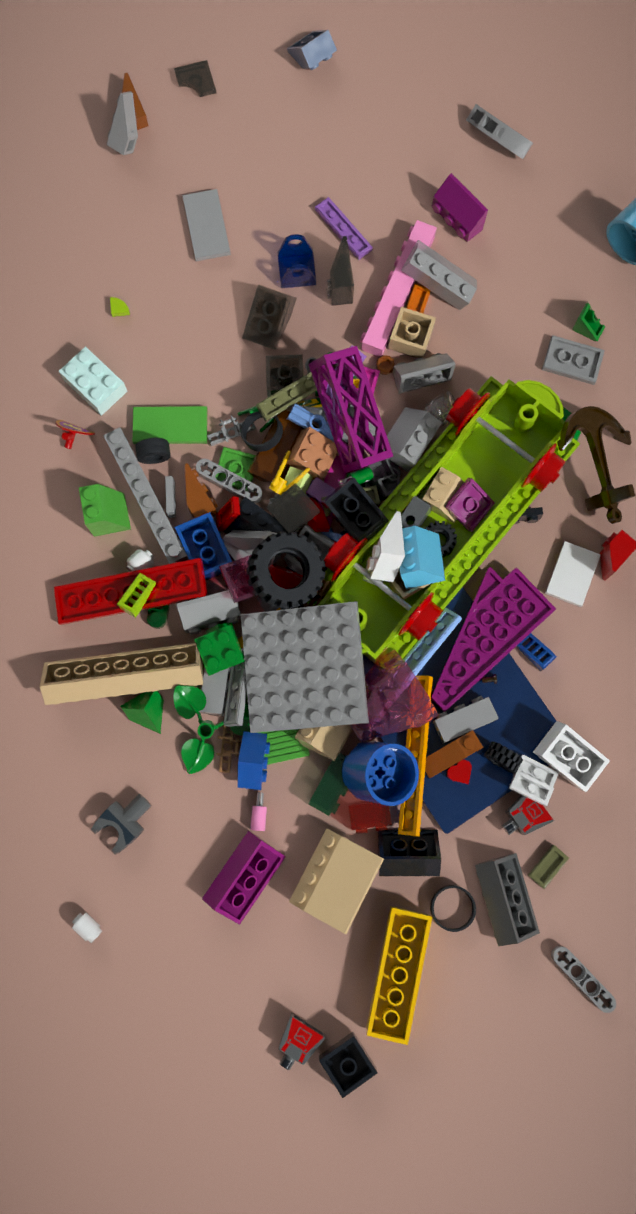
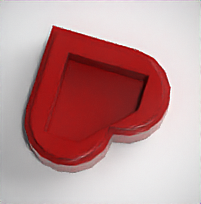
M467 760L459 761L456 766L448 768L447 777L455 782L469 784L472 770L471 763Z

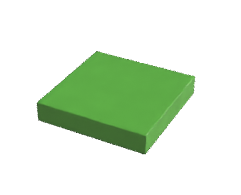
M223 447L218 465L252 482L254 476L247 471L256 455ZM218 473L216 479L223 481L226 479V474ZM235 481L232 484V488L238 490L243 486L240 481Z

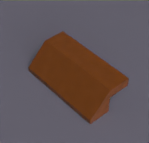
M284 410L276 415L283 426V434L278 444L270 450L257 452L247 471L261 482L271 483L287 451L292 450L301 430L304 429L287 419L290 411ZM274 419L262 444L269 441L277 431L276 419ZM287 463L280 476L285 479L290 465Z

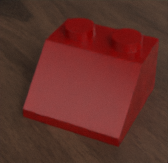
M623 530L618 534L613 532L601 545L603 549L600 552L602 579L604 581L613 575L636 549V541Z

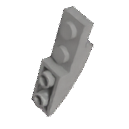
M475 104L466 119L476 128L522 159H524L533 145V142L477 104Z

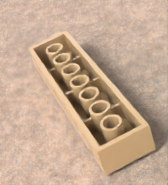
M196 643L45 662L40 689L45 705L175 689L177 685H203V660Z

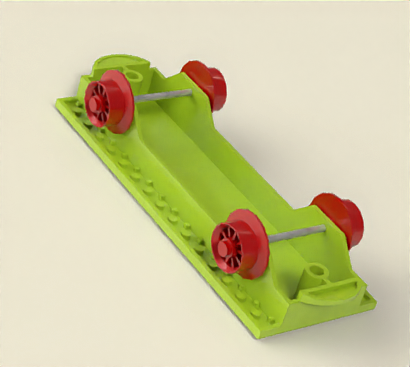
M490 376L477 393L471 388L467 389L452 404V408L446 417L450 425L379 507L389 520L388 523L370 540L364 538L357 542L346 533L329 548V553L324 559L325 566L327 567L324 580L330 581L332 586L317 606L358 602L359 619L362 621L360 623L362 654L389 676L426 632L429 631L431 633L438 624L435 621L540 492L550 482L553 484L560 476L558 472L580 445L573 438L563 451L559 450L557 442L560 439L565 423L562 419L564 417L563 405L559 396L550 387L532 380L518 381L515 384L510 379L503 385ZM441 467L456 474L464 482L468 477L472 478L495 502L473 532H469L458 520L453 523L432 511L421 526V528L425 529L432 522L434 524L435 521H439V523L444 521L446 525H451V529H455L457 543L452 552L442 558L445 581L429 584L403 600L392 591L388 581H383L382 583L379 580L370 579V572L366 570L368 558L372 557L374 545L378 544L381 535L397 511L401 512L402 516L414 495L421 500L423 499ZM408 520L407 524L412 525L415 521ZM437 533L440 537V545L443 546L446 543V537L441 533ZM363 576H365L366 578H368V579H369L371 582H373L375 585L364 581V580H363Z

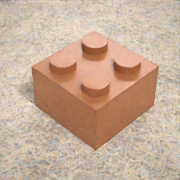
M311 427L303 429L291 450L287 464L303 471L306 468H310L308 474L313 477V480L316 477L321 480L325 479L338 453L335 442Z

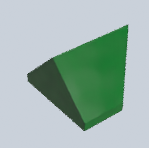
M587 301L572 330L593 341H598L605 326L600 324V319L596 317L595 311L592 310Z
M158 691L143 692L121 705V709L130 721L161 734L164 700Z

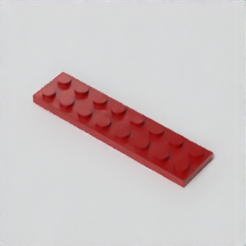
M201 558L56 586L54 587L58 624L65 625L126 613L120 609L117 603L139 573L156 582L141 610L208 596L203 561ZM140 582L141 586L145 588L148 586L145 583ZM136 589V592L143 593L141 590ZM132 596V599L136 601L138 600L137 597Z

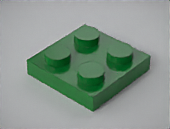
M232 625L194 639L208 676L245 662Z

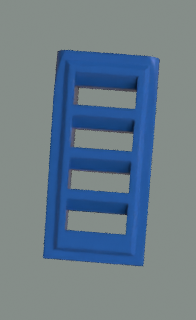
M532 633L517 645L519 650L540 671L544 670L557 657ZM529 638L531 641L524 647L522 643ZM535 644L536 647L530 652L528 648ZM540 649L542 652L535 657L533 654ZM546 655L547 658L541 662L540 659Z

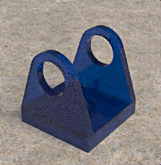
M294 234L287 236L277 252L281 288L316 285L312 247L303 235ZM291 240H301L298 244L289 243Z

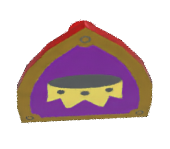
M57 420L55 423L62 430L69 431L61 435L62 439L66 440L64 447L67 449L72 448L76 433L95 435L92 431L63 420Z

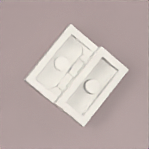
M522 755L523 761L516 774L513 775L509 788L546 807L553 793V786L559 772Z

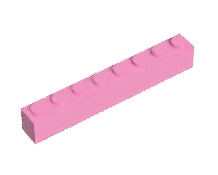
M419 220L416 221L414 226L410 227L408 232L409 239L404 241L401 248L402 254L396 258L394 264L396 268L388 276L387 281L389 284L383 287L381 292L382 299L380 302L377 301L374 312L376 313L374 317L369 318L367 333L363 332L361 336L362 351L378 357L383 356L400 309L405 306L416 281L401 270L418 240L431 247L437 227Z

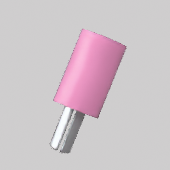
M260 792L257 793L256 806H252L250 830L265 831L267 807H263L264 793L262 792L261 798Z

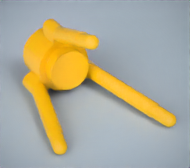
M287 451L275 478L268 487L279 495H282L283 492L288 493L310 471V468H306L286 486L287 481L280 476L291 451Z

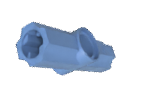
M294 404L287 417L288 420L304 429L311 427L334 442L329 424L322 415H315ZM312 422H317L319 428H314Z

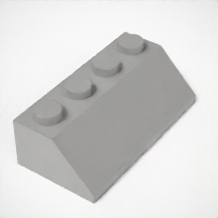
M420 240L416 242L401 270L459 310L470 303L477 290V280Z

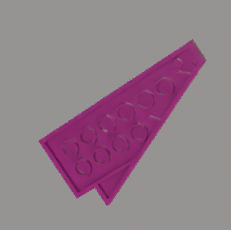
M491 567L487 569L431 696V699L443 712L450 708L556 610L517 567L504 579Z

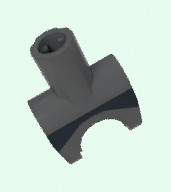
M140 793L125 808L115 801L101 814L91 828V831L96 834L107 826L115 827L119 837L112 852L116 855L133 843L144 831V828L137 821L152 805Z

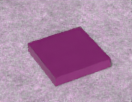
M468 477L445 508L469 532H473L495 502L472 478Z

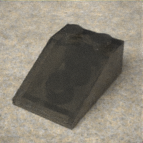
M347 236L342 238L330 270V279H327V299H331L332 306L353 303L354 281Z
M258 285L242 338L276 350L292 315L297 297Z

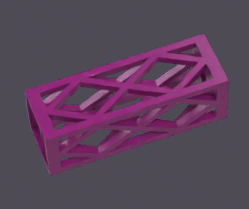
M353 346L323 355L308 364L344 472L347 473L393 457L358 347ZM338 364L337 370L332 365ZM353 374L360 380L358 390L353 384ZM340 383L345 386V390L340 386ZM328 384L332 388V398L326 393ZM348 402L355 410L353 418L347 412ZM369 422L376 428L374 437L369 432ZM357 430L361 433V437L356 434ZM343 431L348 436L349 446L342 441ZM364 450L370 455V457L363 459Z

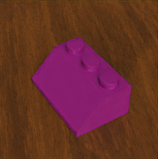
M452 173L433 196L432 208L434 212L440 214L446 224L451 226L460 238L468 242L483 230L488 209Z

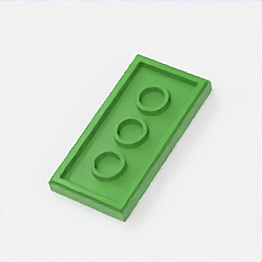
M207 406L133 407L132 442L137 444L139 441L148 438H163L169 444H207Z

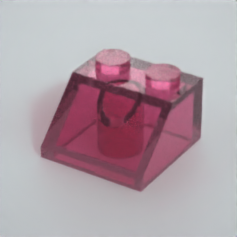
M251 555L219 566L234 603L255 597L252 592L254 590L253 587L248 584L249 575H247L246 571Z

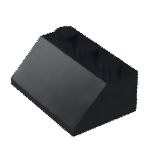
M245 497L239 504L240 515L224 531L226 534L232 530L271 531L278 534L282 531L290 533L291 529Z
M378 830V856L384 859L379 868V876H440L441 852L438 830H420V836L398 834V830Z

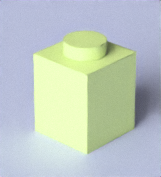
M290 466L284 479L287 481L286 486L301 474L303 470ZM308 473L305 474L286 494L293 498H297V496L305 497L313 477Z

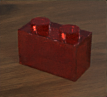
M377 803L348 806L351 830H356V834L368 832L367 828L375 827L376 831L387 830V825H392L389 806Z

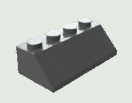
M517 853L476 864L477 877L480 881L482 895L486 902L488 916L491 920L494 937L498 946L518 944L539 934V928Z

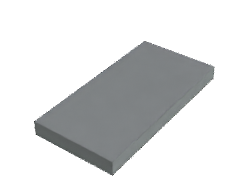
M217 189L182 195L196 261L231 255Z

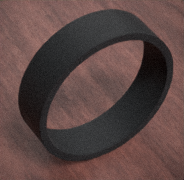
M258 411L250 414L243 421L241 437L250 449L263 452L272 449L278 444L283 434V426L278 417L274 416L272 418L277 420V431L269 441L259 445L247 442L248 428L254 421L263 418Z
M448 885L440 888L434 894L430 904V911L434 921L441 928L450 932H459L468 928L473 922L476 915V904L474 898L466 889L456 885ZM449 888L461 889L469 896L472 903V914L468 922L454 929L442 926L434 914V903L437 896Z

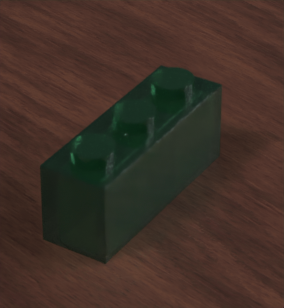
M341 753L338 754L335 761H331L308 805L327 816L331 813L335 815L340 805L337 802L340 795L344 797L348 791V787L344 784L342 777V767L346 756Z

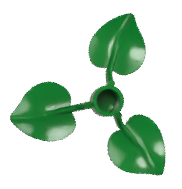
M177 685L173 694L177 713L185 719H191L197 714L198 722L200 723L197 732L202 740L200 741L196 738L189 739L183 744L181 749L182 760L188 774H193L203 770L213 760L214 747L212 744L204 742L205 739L213 735L215 729L224 725V721L216 725L210 720L203 721L199 711L203 710L206 706L205 693L195 686ZM246 703L242 726L230 727L233 733L243 736V732H250L249 709Z

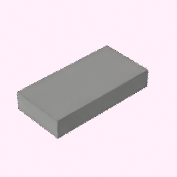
M165 476L166 513L169 518H175V481L172 476Z

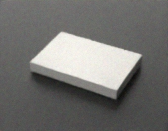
M565 541L545 594L582 607L600 554Z

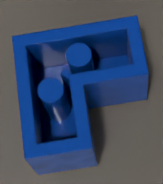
M243 732L238 760L237 788L261 790L262 782H266L267 770L264 769H267L268 757H265V754L270 752V742H267V734Z

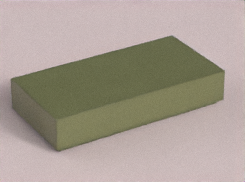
M552 844L528 876L541 888L545 889L568 861L569 857Z

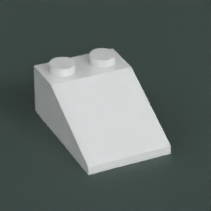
M397 511L381 535L378 544L373 547L372 558H369L367 562V570H370V579L393 582L405 557L401 512Z

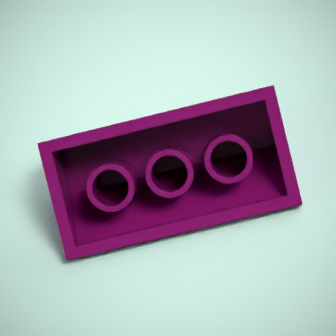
M248 831L206 891L202 900L214 911L240 925L286 856Z

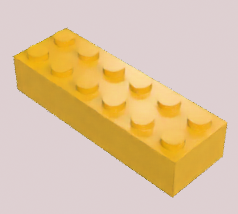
M390 906L366 1026L367 1036L408 1045L432 922L431 915Z

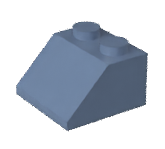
M316 30L288 47L287 51L303 69L313 70L319 66V62L322 60L326 61L332 58V54L337 49L329 30Z

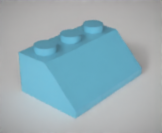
M418 526L402 528L405 557L400 566V574L406 589L445 581L439 534Z

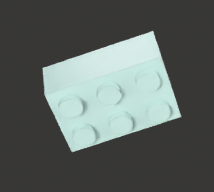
M86 346L59 370L63 380L101 416L128 392L124 382Z

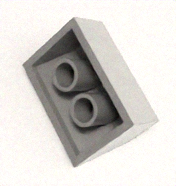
M437 353L429 358H417L413 362L397 364L393 369V377L398 393L451 381L455 362L447 353Z
M405 407L387 435L393 457L388 459L408 472L416 465L442 422L427 411Z
M234 589L176 604L183 628L190 635L198 634L201 632V629H210L217 624H235L241 619Z

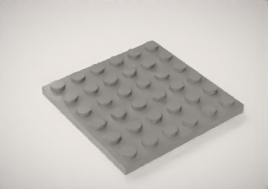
M358 602L241 614L250 733L369 723Z

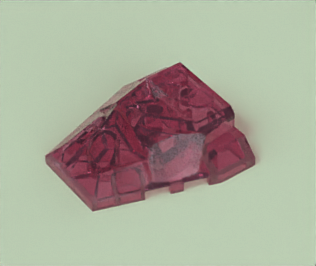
M395 649L378 659L365 675L369 723L350 724L360 742L414 727H421L438 716L428 694L408 664Z

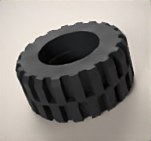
M282 531L268 536L253 550L248 560L249 566L246 569L247 575H249L248 584L253 587V594L255 596L258 595L262 603H268L272 608L279 607L281 610L297 608L315 597L317 591L323 585L322 580L325 578L326 572H323L325 561L320 559L322 553L320 550L316 551L314 548L316 544L313 541L309 543L306 540V536L303 534L297 536V532L291 531L286 533ZM287 553L299 561L303 570L302 581L299 585L291 589H284L273 582L269 575L268 564L276 554Z

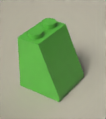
M100 484L79 487L84 522L94 537L131 530L124 493Z

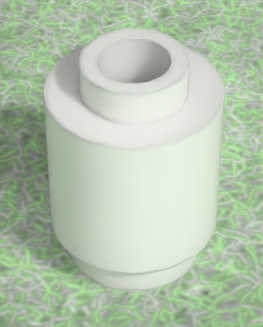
M87 913L84 915L78 914L72 921L74 924L72 929L90 943L103 931L99 928L100 925Z

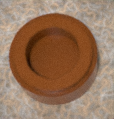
M387 355L381 356L377 360L376 369L380 371V374L388 375L394 369V360Z

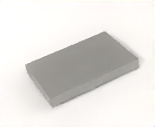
M552 335L542 370L595 385L605 350Z

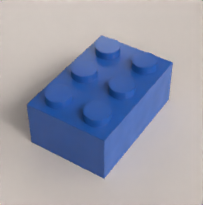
M210 512L175 527L188 559H202L205 581L234 569L233 562Z

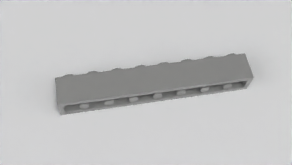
M119 427L103 435L169 564L189 560L121 428Z

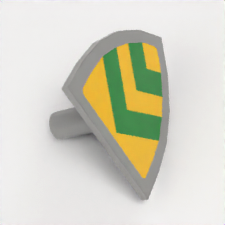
M319 397L301 400L296 403L315 415H322L325 419L324 409Z

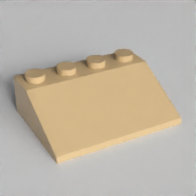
M326 828L289 902L340 932L347 934L384 859Z

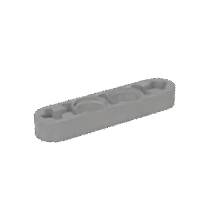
M201 459L197 462V473L204 479L242 499L247 497L254 503H258L262 499V490L252 482L208 459ZM206 465H208V469L213 472L212 477H210V471L204 470V472H202L201 466L205 467ZM218 473H225V480L218 481L216 479ZM235 481H240L243 486L241 489L235 490L232 488V484ZM246 486H248V491L252 493L254 491H257L258 496H253V498H251L250 493L245 491Z
M556 946L551 953L555 964L598 1009L605 1013L614 1011L616 1008L614 996L570 950L563 946ZM559 951L562 953L565 951L564 957L568 961H571V959H573V961L567 965L565 961L561 959L557 960L559 957L557 953ZM575 965L581 968V974L578 977H573L571 974V968ZM589 981H594L596 984V990L592 993L586 990V984ZM600 994L605 999H609V1007L605 1005L602 1007L603 1001L596 996Z

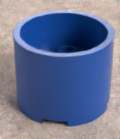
M363 741L358 743L349 755H346L342 767V777L344 784L354 797L386 806H396L404 803L414 793L418 784L419 769L414 755L406 747L393 743Z

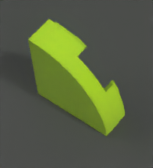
M110 297L112 317L130 315L129 308L124 301L119 298Z

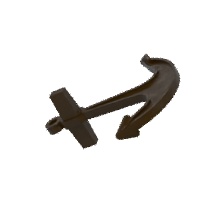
M588 406L576 410L566 419L557 444L559 450L563 451L574 438L577 430L585 435L602 487L599 494L585 499L587 510L592 511L605 507L608 510L606 514L608 521L611 524H615L622 520V513L617 508L618 504L635 497L633 484L618 488L612 486L602 431L603 428L607 429L614 435L615 440L627 445L632 443L630 431H625L617 419L610 413L599 407Z

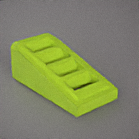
M139 573L117 605L121 610L136 618L156 582ZM140 582H143L148 586L145 588L140 585ZM136 589L141 590L143 593L136 592ZM132 596L137 597L138 600L136 601L132 599Z

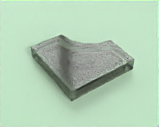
M207 60L174 68L179 87L186 86L192 88L200 97L216 93Z

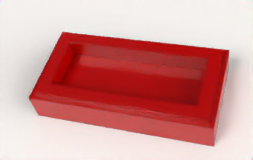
M232 496L216 514L218 531L224 532L240 515L239 497Z

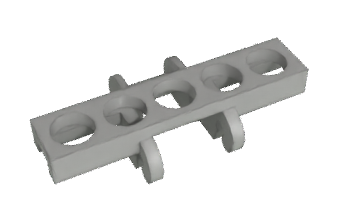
M232 415L231 419L226 421L221 419V423H219L222 426L221 430L207 435L211 446L224 441L229 442V439L241 436L240 427L243 422H235L236 418H233ZM233 422L234 427L225 428L226 424ZM254 423L248 428L247 433L256 429ZM234 430L235 435L230 436L228 432ZM212 437L218 438L215 441H211Z

